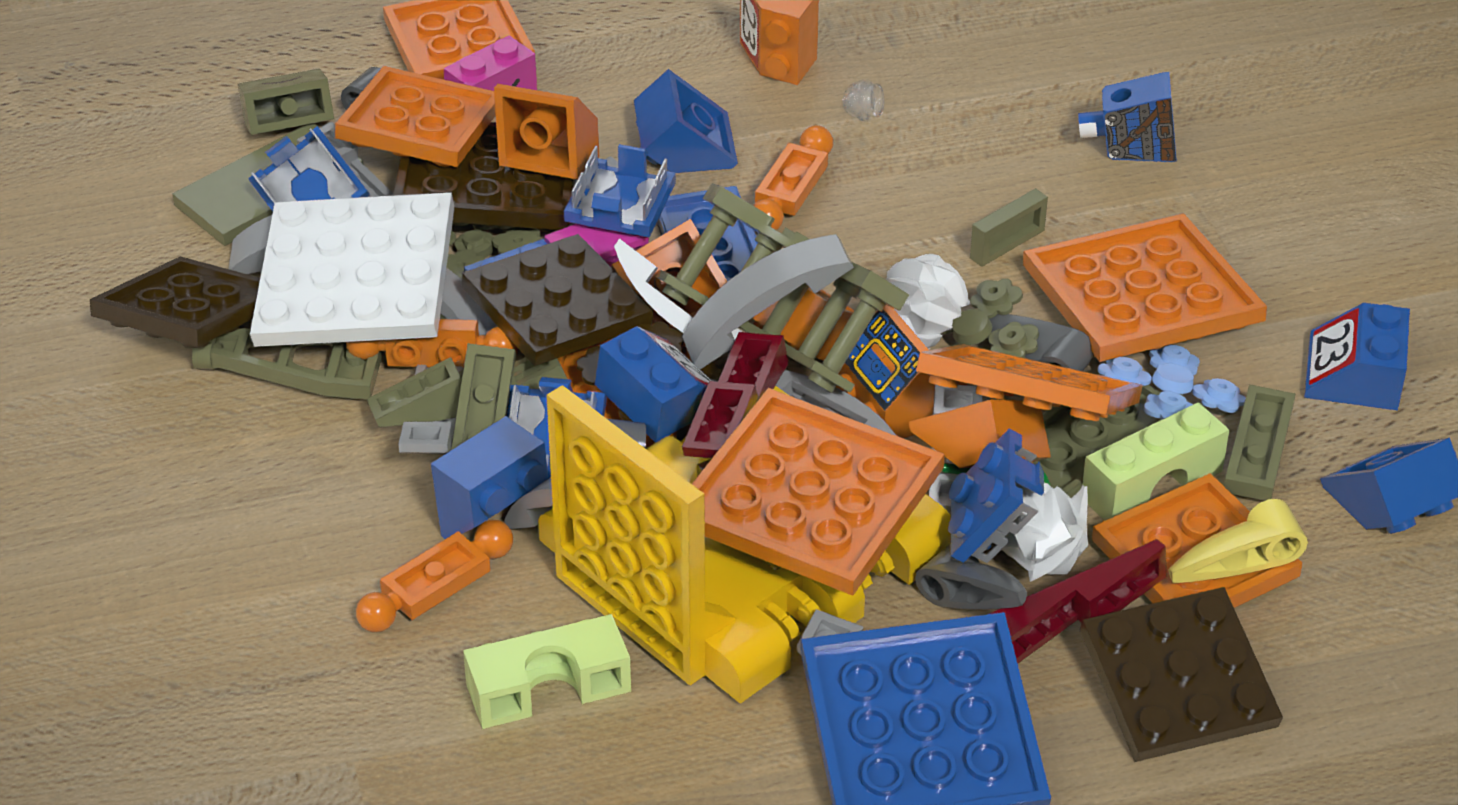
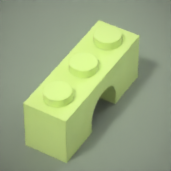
M1198 402L1086 456L1082 485L1087 486L1088 505L1106 521L1150 501L1153 488L1167 473L1183 486L1209 473L1214 476L1222 472L1229 429Z
M612 614L463 650L466 685L482 729L532 717L531 689L537 684L548 680H560L572 685L576 689L582 704L631 692L630 656Z

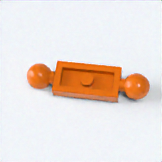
M818 125L808 127L801 134L800 145L788 143L755 191V204L753 206L775 219L771 225L775 230H778L783 223V213L796 215L828 167V154L833 148V137L825 127Z
M440 319L437 337L346 342L347 350L355 357L368 360V358L375 356L380 351H386L387 365L401 367H417V365L432 367L451 357L455 366L464 368L468 343L515 349L516 355L519 351L516 345L499 327L492 328L486 335H479L478 320Z
M500 520L485 521L477 528L473 541H469L458 531L380 579L381 593H368L358 602L356 607L358 623L367 631L382 632L393 624L396 611L399 609L411 620L417 618L490 572V559L505 556L513 545L511 529Z

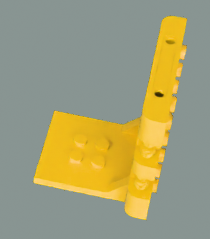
M563 385L547 394L553 508L539 517L538 525L539 540L555 553L556 576L604 616L612 614L616 625L688 685L691 686L702 677L707 676L741 704L791 668L790 642L800 635L799 628L791 616L800 623L802 622L804 626L809 624L816 609L852 623H856L864 617V590L873 584L870 574L867 575L852 596L785 568L774 571L765 560L705 537L704 493L692 485V483L697 478V464L711 458L684 456L682 446L685 438L679 441L672 436H666L645 449ZM775 386L774 389H773V390H776V391H778V392H781V393H784V394L788 395L787 393H785L783 390H781V389H780L779 387H777V386ZM925 494L870 572H874L876 576L880 577L893 572L907 584L914 582L916 572L951 543V533L948 531L951 520L949 512Z

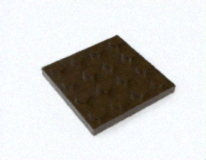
M491 122L458 167L438 166L432 161L411 156L401 157L393 196L452 193L455 205L452 225L482 224L493 225L500 229L525 227L537 228L543 232H554L569 227L570 222L564 221V210L572 196L574 179L499 166L496 122Z

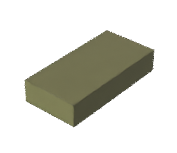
M1035 188L972 224L970 259L983 267L1045 231L1048 196Z

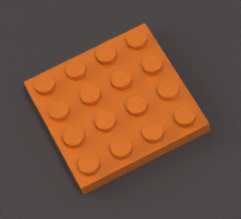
M1184 213L1033 248L1023 252V266L1071 327L1089 336L1092 353L1099 362L1146 350L1160 349L1163 346L1191 339H1200L1207 335L1232 329H1241L1248 325L1266 321V304Z
M966 344L920 352L916 369L917 372L930 374L929 383L957 388L958 385L967 386L969 383L977 385L976 394L996 399H1004L1005 395L1014 396V394L1024 396L1022 404L1044 410H1051L1052 406L1071 407V416L1091 421H1099L1100 417L1108 418V414L1116 415L1117 411L1124 412L1125 408L1138 404L1143 387L1142 384Z
M768 388L694 480L692 485L704 493L705 537L853 596L944 469L945 454Z

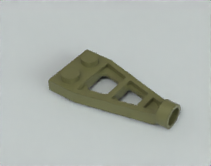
M251 328L224 333L211 340L207 346L192 349V363L196 369L214 370L215 368H222L322 396L367 400L373 394L383 351H380L375 356L368 358V360H363L349 353L346 342L282 345L278 361L270 362L248 356L249 349L254 347L250 336ZM323 344L333 347L329 365L325 369L314 370L299 366L293 362L295 351L300 347Z

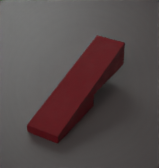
M738 332L718 382L709 381L682 446L684 456L712 459L768 388L774 389L789 364L784 335Z
M1155 539L1027 596L1022 606L1000 608L989 613L1005 612L1017 664L1077 620L1082 623L1084 619L1121 611L1166 578V546L1158 539Z

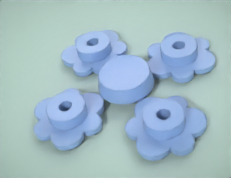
M1167 345L1164 348L1150 350V364L1157 368L1153 377L1148 372L1143 371V367L1136 360L1128 357L1106 360V364H1100L1098 367V372L1104 376L1142 384L1143 386L1149 385L1152 380L1163 392L1159 395L1149 394L1143 410L1147 415L1160 418V420L1192 406L1193 404L1187 402L1185 397L1180 395L1191 391L1195 397L1202 399L1203 405L1210 408L1217 407L1228 413L1237 412L1239 406H1244L1246 399L1245 396L1240 394V389L1225 379L1205 380L1203 384L1193 386V375L1197 373L1200 360L1195 355L1190 354L1187 349L1178 345Z

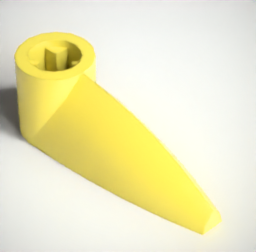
M1268 499L1259 503L1250 511L1247 521L1225 529L1200 542L1178 559L1168 571L1172 583L1203 581L1251 573L1295 561L1306 550L1308 541L1289 506L1283 500Z

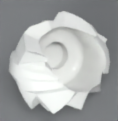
M925 254L917 258L903 259L887 271V278L885 280L909 294L901 310H894L928 349L940 341L943 336L940 335L941 333L952 328L953 319L961 316V307L970 304L964 280L958 271L950 264L944 262L939 255Z
M1015 482V486L1023 489V503L1038 510V513L1017 534H1012L1011 532L1006 534L1005 537L1008 539V543L1002 550L1028 570L1030 582L1045 574H1068L1077 558L1088 547L1087 486L1082 485L1077 494L1070 498L1060 487L1056 486L1053 488L1048 483H1044V493L1041 496ZM1022 512L1013 522L1017 524L1027 513Z

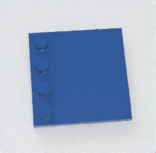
M1005 612L801 639L800 651L832 805H1050L1051 795Z

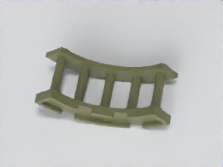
M712 183L702 199L713 205L710 211L713 217L676 278L661 269L655 277L666 283L662 292L686 306L691 298L703 306L709 298L693 289L692 285L729 225L733 227L738 220L758 232L755 238L758 244L741 271L762 258L781 250L782 247L786 248L790 245L809 240V238L797 231L794 233L786 227L782 233L771 227L775 220L773 217L722 186ZM852 262L853 269L834 281L833 286L836 289L799 350L785 343L786 355L812 371L808 379L833 393L836 386L848 392H851L855 384L838 373L877 310L882 312L885 305L900 311L909 297L908 293L871 270ZM804 283L781 298L762 329L748 321L739 326V328L747 333L780 335L809 286ZM851 298L860 299L859 304L822 364L815 360L816 356Z

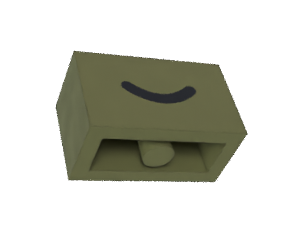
M320 68L237 83L244 123L251 135L334 119L328 78Z

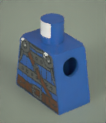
M1162 72L1107 85L1102 89L1103 111L1078 113L1080 138L1106 136L1107 156L1112 160L1177 162L1170 72Z

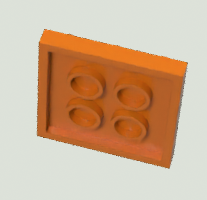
M413 0L383 7L384 21L409 72L444 79L445 67L509 35L535 53L508 0Z
M383 66L335 123V139L351 142L357 147H373L390 151L400 157L411 156L432 161L438 166L458 167L496 116L494 91Z
M1211 473L1094 525L1092 532V541L1110 559L1155 539H1158L1166 546L1167 577L1144 593L1152 603L1225 587L1235 608L1300 577L1303 564L1299 559H1296L1285 565L1246 574L1195 582L1172 583L1168 569L1194 546L1214 534L1247 521L1248 514L1250 513Z

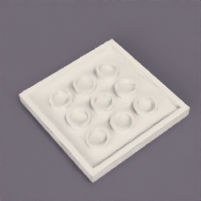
M452 193L275 202L250 331L254 347L437 337L455 206Z

